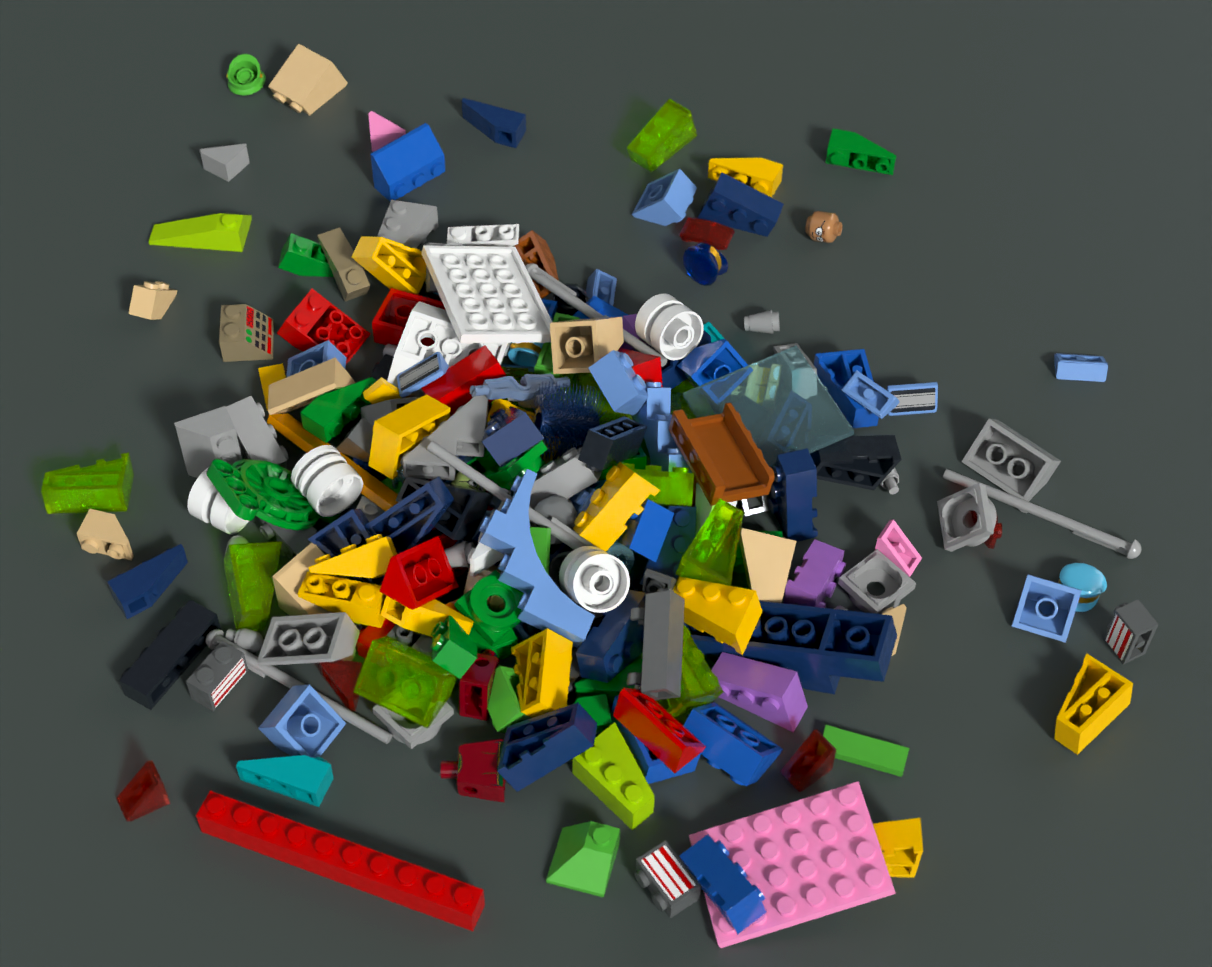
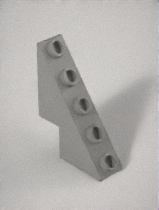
M486 395L475 396L468 403L460 406L455 414L447 421H442L432 434L425 436L418 446L412 451L406 452L400 462L403 465L404 477L425 479L440 477L441 480H455L456 469L427 450L428 445L432 441L456 457L457 455L484 457L485 446L482 443V439L485 434L484 430L487 428L489 399Z

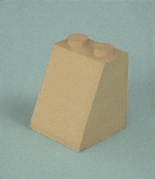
M298 44L268 87L274 93L273 97L282 104L287 102L296 112L301 113L303 111L311 115L346 87L348 82L332 61Z
M622 317L575 319L550 323L553 374L591 373L589 370L591 365L612 350L618 351L624 342Z
M739 527L738 537L748 589L756 590L759 601L782 603L796 541Z
M310 543L272 576L279 608L290 616L332 613L298 597L297 594L307 572H310L308 567L315 565V559L325 555L313 543ZM323 574L348 579L346 576L343 575Z

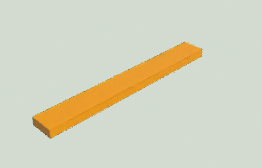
M290 414L268 416V424H272L274 429L306 453L316 447L330 445L328 442H323L305 430L302 423ZM340 452L346 459L347 464L351 465L362 477V495L384 511L399 503L396 501L397 493Z

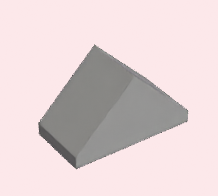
M246 143L200 149L204 170L228 182L249 164Z

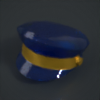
M698 243L695 246H690L684 252V267L689 276L700 285H712L718 275H723L728 270V262L724 255L709 244Z

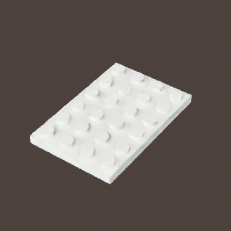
M423 245L421 254L460 343L551 342L550 323H552V320L516 247Z

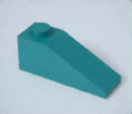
M306 755L244 760L238 761L236 765L240 780L316 807L320 806L334 779L331 764L320 757L312 758Z

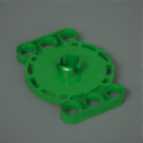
M214 459L206 471L208 478L233 513L244 520L250 521L257 516L268 523L285 529L306 530L313 527L319 518L327 523H332L342 514L341 512L331 517L319 515L308 503L307 498L302 496L300 491L293 485L291 481L292 472L268 461L245 459L230 465L226 461Z

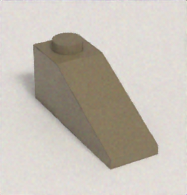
M340 227L317 235L344 301L367 294L370 287L362 266L352 258L354 251Z

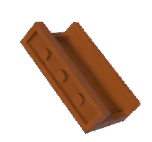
M731 402L725 403L721 414L688 419L683 410L673 411L669 432L711 506L769 495L775 479L773 469L766 463L761 449L756 446L751 432L746 429L739 412L735 410Z

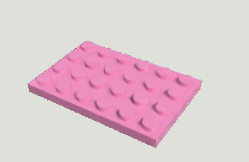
M859 781L689 835L691 846L707 834L714 842L720 840L730 853L727 857L733 864L735 862L739 863L748 876L746 879L751 885L755 884L766 898L762 903L767 912L741 933L737 934L704 892L717 943L720 948L896 894Z

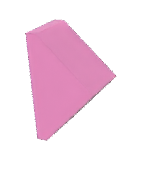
M371 111L368 113L372 152L406 134V130Z
M894 519L889 520L877 538L875 550L878 549L910 577L922 557Z

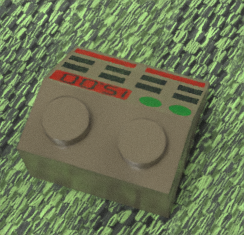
M247 304L221 305L219 344L223 362L272 360L274 353V319Z

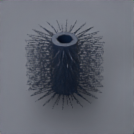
M549 381V389L546 391L547 403H545L546 398L544 400V390L542 404L539 385V402L541 399L540 406L538 403V408L536 406L537 410H534L535 416L532 417H534V425L544 437L543 443L545 446L547 445V453L549 450V461L551 455L550 444L553 458L555 454L553 446H555L557 460L558 452L561 458L560 451L562 453L563 447L566 452L567 446L568 450L571 449V444L572 448L575 447L576 450L577 447L578 449L581 446L583 447L582 443L584 444L583 441L586 439L588 430L603 423L599 420L603 415L599 416L600 412L598 413L597 410L598 401L596 403V399H594V389L591 398V386L590 396H587L586 402L584 387L582 396L580 389L576 400V392L572 399L570 387L567 395V384L565 393L564 390L563 393L561 391L560 397L557 392V382L554 391L552 383L550 392Z

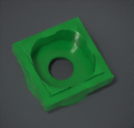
M541 440L502 467L498 464L493 465L484 473V476L501 488L510 490L517 475L523 477L527 469L536 473L542 468L544 461L540 455L547 450V447Z
M496 570L487 577L480 579L471 590L454 604L462 615L474 621L473 627L491 646L521 622V620L517 619L521 611L517 606L523 595L521 591L499 581L500 574ZM493 595L500 596L505 602L504 610L501 612L491 611L487 606V599Z

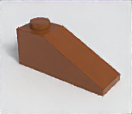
M531 230L521 237L519 244L514 245V247H516L525 266L529 263H534L559 281L555 259L546 240ZM532 279L541 299L551 293V291Z

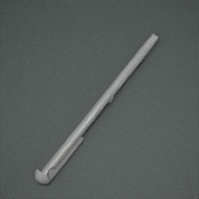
M529 263L525 266L531 279L589 318H609L577 298L576 292L540 269L538 265ZM623 329L624 342L639 352L661 357V367L666 365L668 361L666 357Z
M434 441L428 445V451L503 502H505L506 498L512 499V496H510L511 492L508 489L501 488ZM529 507V520L541 528H551V535L573 550L583 546L596 547L556 518L552 517L550 521Z
M946 469L943 475L944 479L966 488L981 483L949 469ZM986 485L988 497L1018 508L1023 513L1033 514L1073 531L1072 534L1122 553L1128 559H1134L1141 553V544L1137 540L1129 543Z
M214 629L207 634L206 644L210 649H215L221 641H224L243 652L248 669L263 678L269 676L290 689L292 686L305 685L272 665L258 666L256 663L258 657L225 639L222 630ZM316 691L342 719L385 744L391 741V733Z

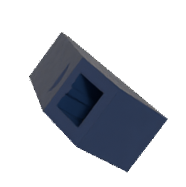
M466 98L462 99V118L495 143L517 148L526 132V114Z
M182 544L169 548L162 554L144 561L137 567L118 574L113 579L107 581L112 597L127 619L152 607L186 566L188 561Z

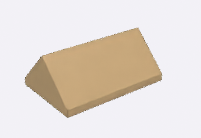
M336 357L270 384L268 413L269 415L291 412L310 404L320 395L346 387L355 382Z

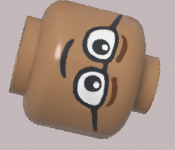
M816 211L806 221V233L809 234L812 241L832 243L837 236L841 235L842 223L839 222L838 216L835 213Z

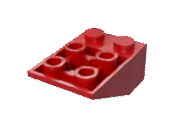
M314 289L308 292L277 332L288 343L303 352L329 340L346 356V365L371 334Z

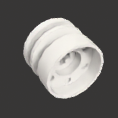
M322 445L306 453L296 463L291 474L293 485L300 491L302 496L307 498L308 503L323 517L334 516L350 507L358 498L363 488L362 477L351 465L347 464L346 459L332 445Z

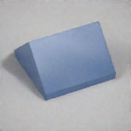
M1028 574L1012 627L1066 643L1082 590Z

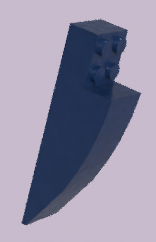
M759 601L762 613L743 655L737 653L732 646L716 641L715 637L704 631L702 633L684 623L683 648L717 662L721 653L725 652L797 671L803 689L834 695L840 677L884 682L897 639L892 615Z

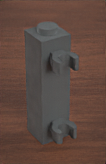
M661 588L655 593L646 594L645 608L637 607L631 609L630 620H638V625H644L642 673H628L627 685H635V689H641V693L654 700L681 697L685 599L674 593V590L668 588Z

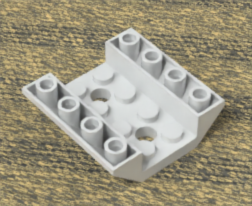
M418 302L410 313L397 346L387 381L398 388V374L432 354L440 352L449 367H451L484 345L487 346L501 365L510 343H460L446 310ZM429 337L435 343L431 346H424L421 343V339ZM420 388L409 396L422 397L425 394Z

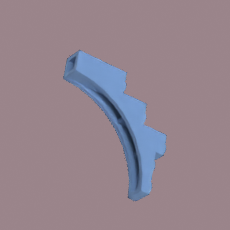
M646 382L645 391L648 394V398L639 412L631 416L636 422L647 426L644 439L650 455L654 484L660 490L656 495V503L666 509L669 506L692 507V471L669 432L672 415H670L671 388L661 387V382Z
M527 469L523 477L517 475L510 489L515 492L512 499L506 498L500 511L495 510L491 518L488 516L484 518L479 529L483 533L479 542L504 554L498 567L502 571L498 580L524 593L517 608L521 609L517 619L542 631L548 628L572 641V646L578 648L585 640L595 615L575 604L557 587L545 571L536 553L530 533L529 504L531 490L537 473Z

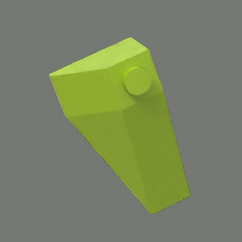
M219 213L155 224L149 239V245L243 252L252 215Z

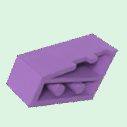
M814 539L803 557L804 561L801 567L797 566L794 574H796L794 581L788 580L786 583L783 603L825 608L826 603L824 601L826 597L831 598L836 587L834 580L836 576L840 578L846 567V563L843 562L844 550Z
M722 652L707 676L713 695L791 732L795 731L808 708L797 671Z

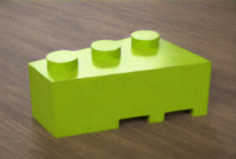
M614 722L595 738L593 747L572 759V773L633 831L653 814L655 796Z

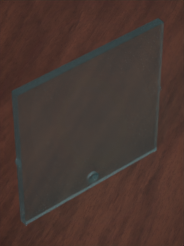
M797 345L683 393V397L696 418L721 414L725 403L731 402L735 410L739 412L746 429L751 432L756 446L761 449L766 463L772 469L776 466L777 455L806 448H808L809 453H812L854 435V429L828 393V388L822 384Z

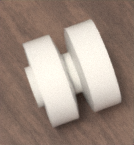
M658 294L647 300L640 308L635 321V329L640 339L670 360H679L686 357L698 346L703 335V322L697 313L684 306L673 296Z
M205 469L196 479L190 491L187 504L188 512L206 523H211L212 526L229 535L236 534L249 521L241 519L233 513L206 474L207 469Z
M583 546L570 552L563 560L559 571V581L563 592L570 599L592 612L602 613L616 608L625 599L629 590V573L623 562L594 546Z

